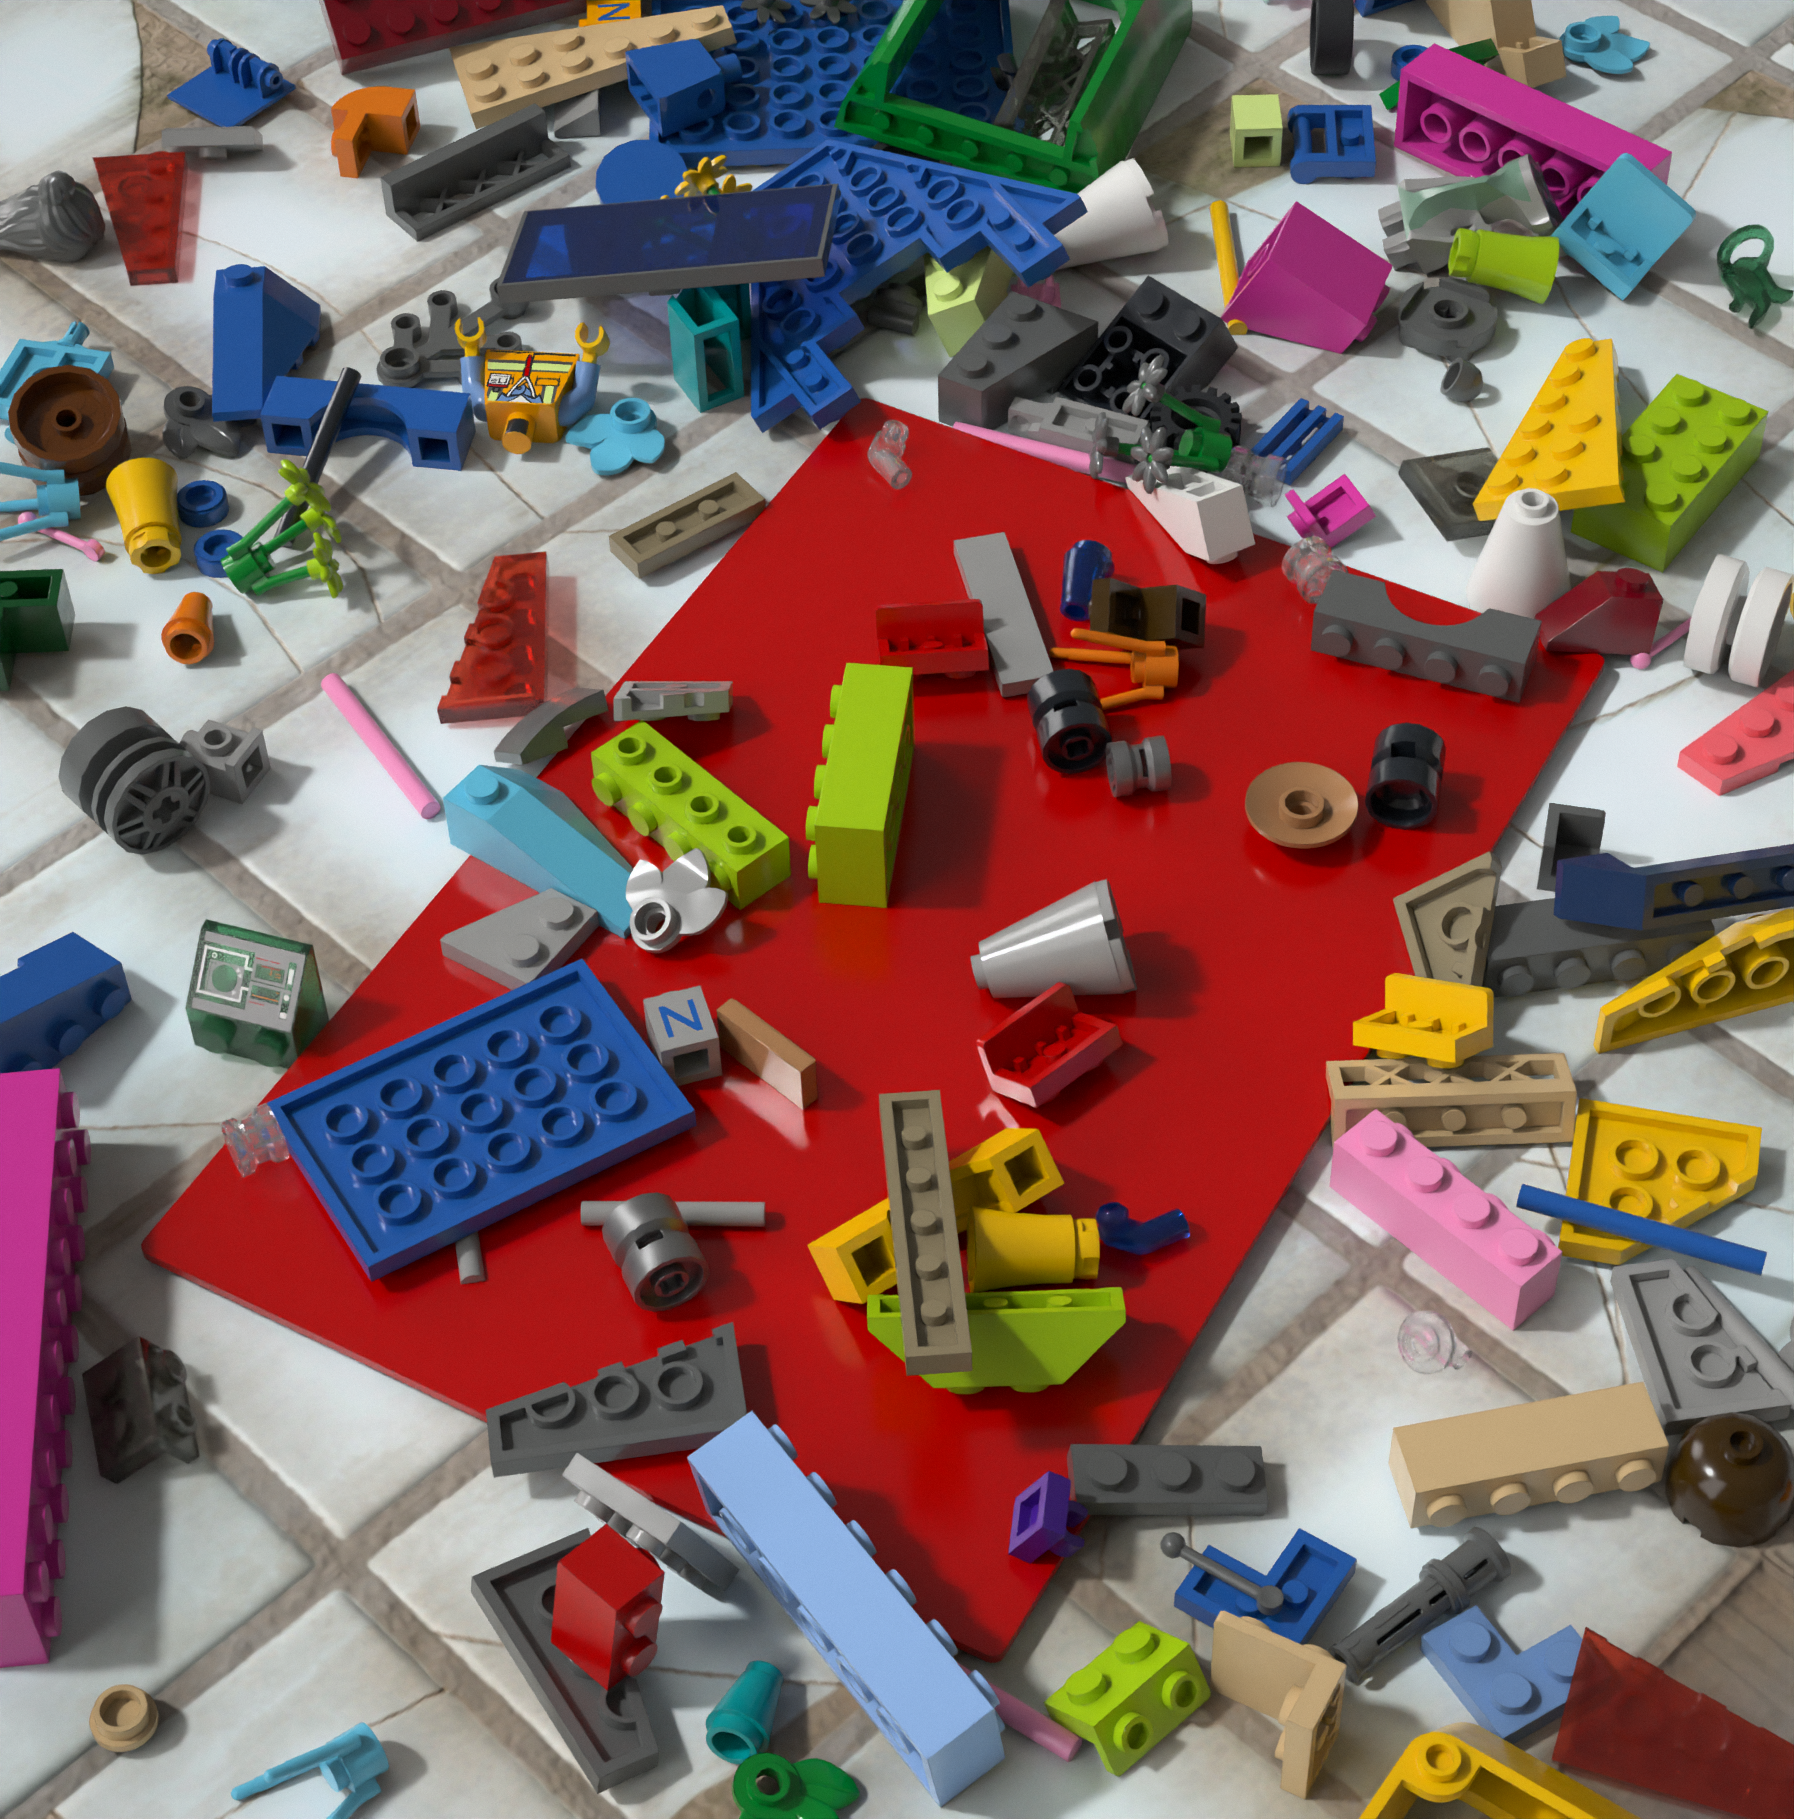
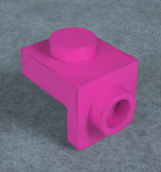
M1346 474L1340 476L1304 503L1293 489L1285 494V497L1294 509L1287 516L1292 526L1304 542L1313 536L1324 552L1330 550L1376 517L1370 505Z

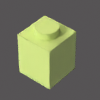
M1278 94L1232 95L1230 140L1234 168L1280 166L1283 126Z

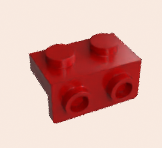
M980 599L886 604L876 607L879 665L913 667V681L921 679L923 674L944 673L949 678L962 679L976 675L977 671L989 670L988 647L984 634L983 604Z
M1057 982L976 1042V1047L992 1090L1036 1108L1054 1100L1063 1088L1085 1072L1096 1069L1102 1064L1104 1058L1123 1045L1117 1025L1079 1012L1070 986L1062 982Z

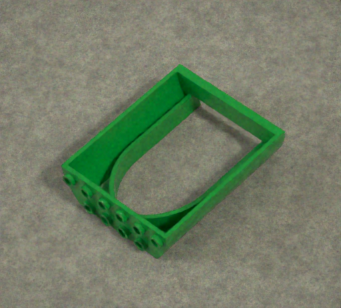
M904 0L844 98L834 127L930 158L951 162L953 165L972 171L1077 194L1117 163L1125 161L1191 31L1193 17L1192 0H1081L1117 11L1121 24L1069 120L1064 147L890 93L944 0Z

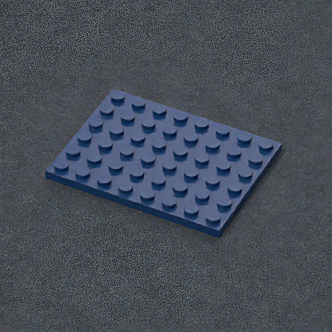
M652 0V16L723 5L737 42L708 52L713 59L734 53L738 57L742 68V80L724 85L725 108L721 113L665 137L660 135L649 120V140H655L672 147L682 156L687 168L698 167L704 157H708L712 161L720 155L727 157L726 162L722 165L724 167L745 165L767 167L775 164H792L828 139L872 148L879 142L835 128L834 125L844 98L904 0H852L849 3L857 8V13L854 15L840 13V21L837 25L830 22L827 12L821 19L811 20L810 12L813 8L802 5L800 0H783L791 5L788 11L781 12L786 21L783 25L775 23L770 17L765 24H760L757 20V10L748 12L741 9V3L744 0ZM944 0L890 93L1021 133L1017 88L1015 87L1008 91L1000 90L996 86L990 71V67L1000 68L997 60L999 54H1013L1009 0Z

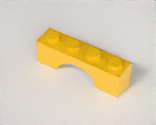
M1006 1128L949 1162L957 1234L967 1229L970 1206L1016 1213L1064 1184L1039 1129ZM888 1198L807 1245L834 1300L864 1304L868 1300V1295H878L897 1284Z

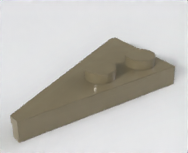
M1490 851L1393 898L1415 976L1482 987L1502 870L1500 859Z

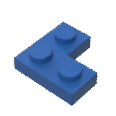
M1301 1528L1297 1530L1267 1575L1208 1545L1202 1553L1206 1557L1261 1588L1267 1585L1278 1587L1283 1593V1607L1281 1611L1275 1615L1261 1613L1256 1606L1255 1599L1195 1565L1176 1590L1174 1607L1213 1629L1214 1622L1220 1611H1226L1237 1617H1252L1266 1624L1272 1632L1301 1645L1308 1644L1355 1574L1357 1559Z

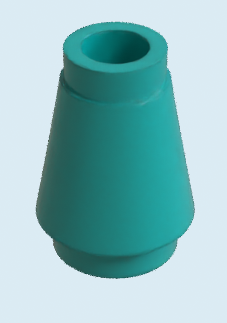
M757 1660L750 1662L745 1671L706 1719V1729L708 1731L706 1743L710 1750L719 1758L740 1765L748 1757L764 1753L768 1749L781 1687L784 1683V1677L778 1668L765 1661Z

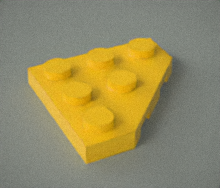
M1579 1098L1565 1196L1685 1229L1754 1190L1758 1174L1762 1127ZM1562 1220L1558 1248L1563 1251L1562 1256L1621 1265L1653 1247L1652 1245Z

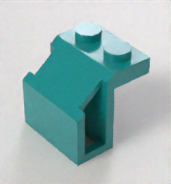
M736 249L732 264L748 263L741 251ZM710 259L694 264L693 267L708 266ZM749 283L683 289L677 298L672 295L667 302L673 372L676 383L700 413L743 398L744 383L740 341L751 338ZM705 362L726 389L708 395Z

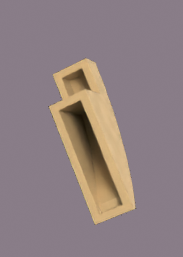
M1425 0L1441 25L1459 46L1492 39L1499 55L1484 64L1485 67L1531 88L1567 77L1562 41L1536 35L1531 0Z

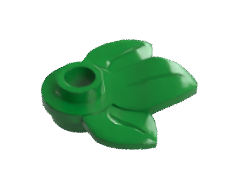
M758 1753L745 1759L737 1768L731 1787L734 1802L741 1811L739 1819H839L836 1811L848 1807L860 1795L854 1780L845 1771L831 1762L810 1758L791 1764L782 1756L773 1753ZM761 1776L773 1778L779 1786V1792L774 1795L762 1793L756 1785V1779Z

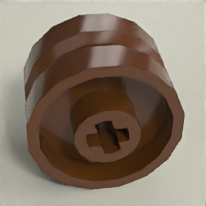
M73 365L46 368L29 377L14 393L8 416L11 434L18 448L22 466L42 470L64 469L65 479L78 478L79 496L95 494L106 488V481L112 470L129 460L132 448L119 395L108 379L92 369ZM32 480L36 485H46V482Z

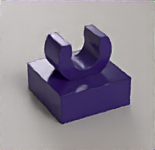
M1048 1471L1015 1498L1009 1555L1032 1563L1048 1549L1057 1556L1071 1557L1084 1546L1085 1539L1071 1534L1066 1529V1526L1074 1528L1088 1514V1510L1082 1504L1069 1500L1070 1479Z

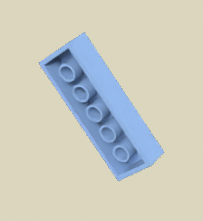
M751 1411L687 1457L705 1509L941 1808L1005 1759L1000 1733L1005 1729V1725L994 1709L1000 1704L999 1699L986 1679L977 1670L967 1675L954 1660L953 1656L958 1653V1650L940 1623L932 1619L925 1624L911 1607L917 1603V1600L901 1575L894 1569L884 1574L871 1558L877 1552L872 1541L855 1520L845 1525L832 1510L837 1505L836 1499L822 1478L816 1472H812L807 1477L793 1462L798 1457V1454L781 1428L774 1424L767 1429L754 1412Z

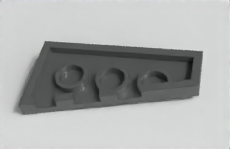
M733 1322L712 1329L713 1337L685 1346L683 1340L658 1348V1356L624 1368L622 1361L597 1370L598 1376L595 1379L570 1387L567 1383L562 1382L486 1409L493 1477L565 1468L572 1461L576 1453H579L592 1463H600L702 1447L747 1414Z

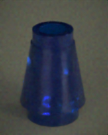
M1092 540L1078 541L1064 555L1060 612L1068 619L1074 621L1089 619L1088 608L1092 599V580L1111 578L1115 571L1111 551L1099 542Z

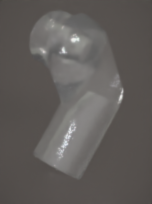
M888 420L884 423L882 431L876 433L868 449L867 456L870 464L892 488L901 489L912 478V471L901 460L906 449L904 442L909 437V430L900 421Z

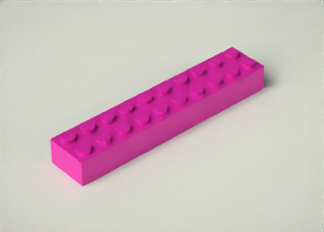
M60 1068L0 1073V1668L50 1663L51 1637L60 1636L62 1631L61 1603L59 1597L54 1596L55 1579L64 1578L66 1570L64 1544L61 1539H58V1523H67L69 1518L68 1491L66 1485L61 1484L62 1469L71 1468L73 1457L71 1435L68 1429L65 1430V1415H74L76 1409L75 1386L73 1378L68 1377L69 1363L78 1362L79 1358L78 1333L76 1326L71 1325L72 1312L81 1311L82 1288L79 1275L75 1274V1262H82L85 1259V1238L82 1226L78 1225V1213H86L88 1210V1189L85 1177L81 1176V1165H90L91 1142L88 1130H79L78 1128L80 1124L78 1096L76 1092H67Z

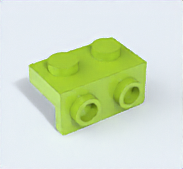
M1138 1621L1131 1628L1120 1633L1114 1642L1087 1666L1073 1673L1066 1680L1065 1684L1043 1703L1051 1720L1094 1743L1106 1770L1115 1776H1121L1206 1702L1211 1695V1691L1190 1643Z

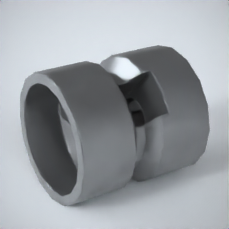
M657 1192L636 1196L616 1207L606 1218L602 1228L603 1239L615 1263L622 1269L623 1279L635 1303L641 1309L652 1312L672 1309L693 1298L705 1286L709 1277L708 1264L696 1241L689 1234L688 1225L677 1204L669 1195Z

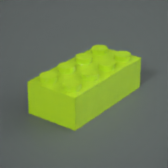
M1676 374L1622 435L1623 455L1620 456V462L1624 471V480L1621 482L1625 493V502L1574 509L1570 533L1663 573L1759 459L1769 411L1708 387L1696 380Z
M846 663L842 685L834 684L831 691L830 716L835 718L834 725L825 724L823 732L822 756L823 758H828L827 764L817 765L815 772L814 797L819 799V805L809 806L807 812L806 840L815 841L816 844L811 845L808 876L809 879H818L819 903L887 908L915 749L913 667Z

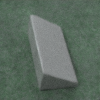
M601 88L555 103V137L601 135Z

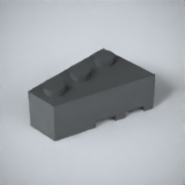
M1011 291L938 374L939 422L953 427L957 421L995 430L1008 422V410L1015 397L1032 400L1045 391L1051 395L1055 394L1063 384V381L1067 379L1098 340V321Z

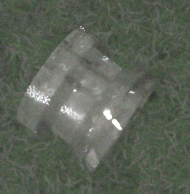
M1316 536L1307 537L1295 543L1286 552L1281 566L1286 578L1292 583L1297 584L1299 594L1305 601L1311 604H1318L1333 570L1349 573L1342 560L1332 556L1333 553L1328 543L1321 537Z
M266 1103L255 1107L251 1116L237 1120L231 1117L220 1122L225 1143L242 1177L256 1173L258 1165L268 1160L279 1163L289 1158L288 1148L280 1126Z

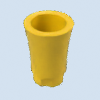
M155 458L128 460L113 469L106 481V490L116 510L122 530L124 546L130 555L131 563L140 567L143 573L148 574L164 573L170 566L178 564L181 558L180 545L182 542L177 509L178 476L171 465Z
M970 1206L967 1223V1270L971 1293L1012 1286L1072 1283L1073 1278L1084 1280L1097 1279L1100 1242L1096 1219H1073L1071 1215L1003 1212Z

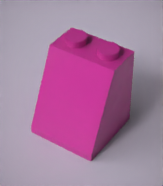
M1296 201L1247 261L1221 319L1227 324L1230 320H1240L1247 325L1249 330L1342 354L1354 339L1362 342L1374 327L1377 317L1372 312L1377 311L1390 291V287L1385 285V282L1393 265Z

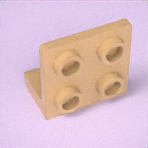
M1220 1611L1214 1622L1210 1688L1221 1695L1277 1719L1279 1724L1285 1726L1275 1751V1758L1283 1761L1280 1789L1305 1800L1339 1735L1347 1665L1337 1661L1328 1651L1312 1644L1301 1645L1272 1632L1266 1624L1255 1618L1247 1616L1237 1617L1226 1611Z

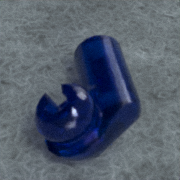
M1111 1202L1102 1205L1097 1210L1095 1216L1096 1222L1099 1225L1097 1227L1099 1238L1105 1245L1137 1255L1150 1254L1190 1235L1188 1222L1184 1214L1177 1208L1142 1222L1129 1218L1128 1208L1121 1203Z

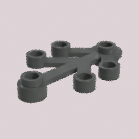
M497 278L489 287L491 301L461 320L463 335L472 337L479 331L478 317L483 321L484 327H487L499 318L517 319L525 314L530 302L500 304L496 287L499 280ZM440 290L429 295L427 299L430 316L428 342L417 349L413 348V344L422 337L419 317L411 313H403L392 319L391 328L394 345L382 352L376 368L378 379L383 385L412 388L424 378L457 377L459 384L462 385L460 359L436 360L442 355L465 354V349L458 343L454 329L455 324L450 327L451 320L458 314L457 300L454 293ZM514 332L488 335L486 343L480 348V354H485L486 349L523 351L521 337Z

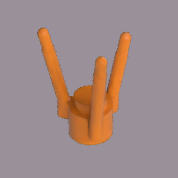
M1074 628L1071 631V636L1075 639L1131 650L1132 652L1076 648H1052L1049 651V655L1057 659L1130 664L1132 683H1141L1142 688L1100 699L1102 710L1141 700H1163L1164 688L1177 687L1178 649L1176 645H1166L1165 641H1144L1104 632Z

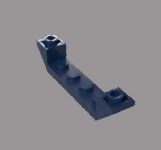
M1794 844L1635 868L1609 853L1557 860L1553 915L1559 919L1642 931L1794 907Z

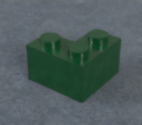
M63 569L0 571V691H10L16 653L69 651L75 611Z

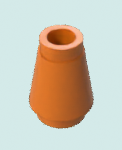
M191 592L186 594L161 633V640L167 654L173 660L182 664H194L201 661L211 653L214 647L213 605L209 597L203 593Z

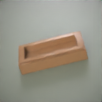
M731 998L717 1009L720 1048L802 1110L818 1098L816 1060L737 1000Z

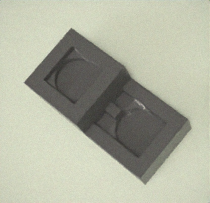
M575 687L546 701L519 721L501 740L493 751L496 762L524 765L569 748L563 727L608 711L604 690Z

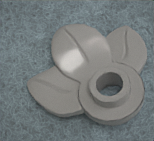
M695 848L684 854L663 872L644 860H639L627 881L626 899L633 910L630 916L632 937L635 943L645 951L650 953L666 952L673 948L682 936L702 934L711 928L723 914L728 902V893L718 888H710L711 871L705 854L700 849ZM665 920L661 929L655 933L659 922Z

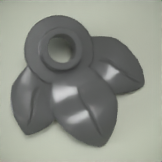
M183 386L170 391L164 399L163 410L168 421L162 431V437L165 446L180 460L190 456L198 446L234 458L238 456L240 449V427L257 423L258 418L213 422L212 395H208L205 391L196 387Z

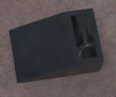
M1148 275L1057 391L1068 400L1135 417L1132 414V410L1129 413H1125L1122 407L1130 395L1127 392V386L1132 381H1139V369L1143 363L1150 364L1160 355L1164 357L1161 368H1165L1168 372L1159 383L1165 386V392L1168 391L1175 396V388L1183 386L1186 392L1192 391V385H1201L1200 391L1206 388L1238 349V346L1220 317ZM1146 399L1140 414L1136 418L1148 420L1150 423L1153 403Z

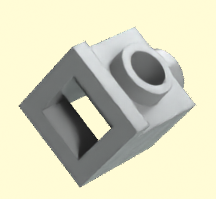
M208 719L198 732L189 730L180 741V744L207 768L211 784L209 793L239 804L245 802L271 769L263 730L254 727L248 733Z

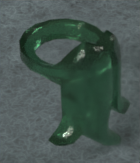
M1759 224L1738 228L1725 238L1717 252L1719 277L1733 299L1729 304V310L1739 313L1743 309L1745 302L1753 309L1748 320L1749 329L1755 328L1764 321L1771 302L1785 303L1792 298L1794 292L1793 290L1778 287L1768 272L1767 267L1774 251V237L1767 227ZM1750 239L1764 241V249L1759 257H1740L1734 263H1731V255L1737 246Z

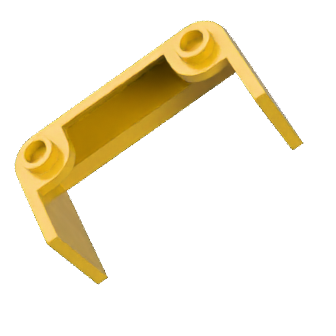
M1469 1722L1452 1723L1422 1734L1410 1742L1359 1817V1819H1403L1419 1796L1425 1800L1440 1803L1453 1801L1458 1798L1492 1819H1641L1485 1728Z

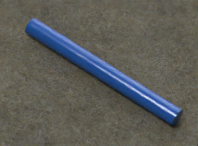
M1522 1184L1516 1207L1759 1276L1762 1274L1767 1256L1766 1251Z

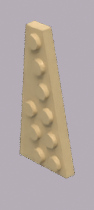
M720 5L449 47L475 128L479 129L534 103L542 108L628 79L626 51L696 39L710 52L737 42L724 7Z

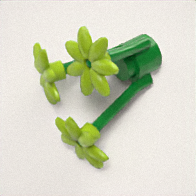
M283 459L280 461L283 468H280L278 473L291 483L284 491L286 497L241 540L226 548L228 555L221 558V564L233 585L242 594L253 589L259 597L274 587L311 577L312 580L321 578L323 583L327 582L332 598H337L338 594L343 590V581L336 572L339 570L340 563L336 559H332L333 550L330 541L324 539L318 532L313 533L317 547L313 548L315 558L307 560L306 566L273 576L269 574L270 571L276 568L270 554L307 529L313 532L322 525L328 536H332L338 544L342 540L336 521L332 516L325 513L331 510V504L324 496V488L317 483L310 482V475L305 468L301 467L298 469L294 463L288 459ZM306 501L311 507L299 515L301 518L299 522L263 545L261 542L254 544L293 505L300 506Z

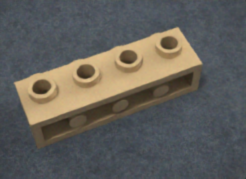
M1637 1382L1394 1427L1388 1464L1410 1529L1427 1525L1448 1527L1457 1524L1464 1518L1491 1513L1511 1515L1522 1511L1528 1506L1554 1501L1575 1503L1592 1494L1618 1489L1627 1492L1644 1489L1652 1483L1661 1481L1669 1444L1644 1382Z

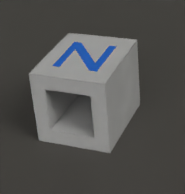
M701 986L680 991H670L659 996L643 999L647 1037L652 1052L676 1086L722 1075L719 1037Z

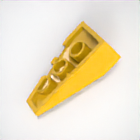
M1785 909L1767 915L1758 914L1744 921L1734 923L1602 1006L1599 1012L1593 1044L1597 1053H1604L1793 1002L1794 909Z

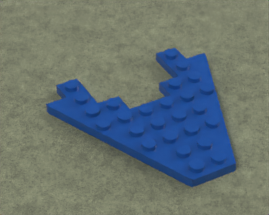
M832 139L826 140L752 190L838 183L841 191L840 206L825 277L751 283V417L759 430L764 433L801 407L818 429L821 430L829 423L844 417L850 409L861 402L851 384L826 356L833 350L848 344L852 337L865 329L859 317L849 305L870 295L874 288L896 273L907 270L915 260L927 252L948 273L955 267L970 261L974 254L986 246H989L1029 288L1038 281L1050 277L1057 268L1071 260L1063 244L1054 235L1088 212L1081 197L1076 193ZM816 209L751 214V229L765 244V251L758 262L806 258Z

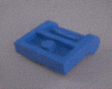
M1297 105L1290 109L1287 115V125L1289 131L1293 134L1294 157L1290 162V174L1293 181L1298 184H1309L1317 177H1343L1347 179L1375 177L1376 155L1371 105ZM1314 128H1324L1326 153H1312L1311 132Z

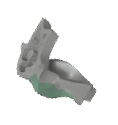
M1530 154L1507 162L1491 175L1477 178L1447 176L1427 179H1404L1397 185L1400 201L1378 209L1379 220L1387 238L1382 240L1384 252L1391 265H1393L1394 270L1417 261L1424 274L1443 268L1448 264L1450 249L1455 233L1459 228L1472 231L1483 229L1495 232L1493 227L1489 225L1490 223L1513 219L1533 233L1539 234V236H1551L1564 221L1546 185L1539 162L1536 163ZM1559 247V257L1566 256L1567 254Z

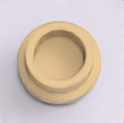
M121 1684L108 1688L97 1698L90 1713L89 1725L94 1739L101 1747L113 1752H127L142 1746L153 1736L158 1726L159 1714L155 1701L146 1691L133 1685Z

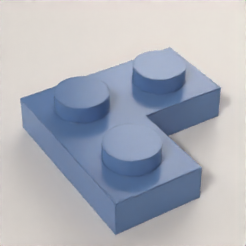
M1477 1605L1425 1633L1421 1638V1652L1479 1726L1512 1745L1609 1689L1612 1674L1572 1625L1565 1627L1516 1655Z

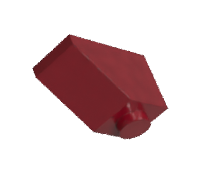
M1621 568L1617 572L1597 571L1538 612L1534 619L1542 621L1540 640L1546 651L1623 655L1650 654L1664 599L1649 573H1644L1634 568Z

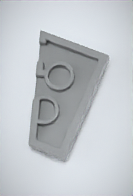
M1674 1258L1613 1267L1610 1283L1651 1402L1665 1436L1684 1434L1687 1429L1709 1416L1729 1412L1752 1415L1765 1422L1788 1419L1792 1405L1779 1388L1772 1390L1755 1369L1756 1359L1743 1344L1736 1346L1716 1321L1718 1312Z

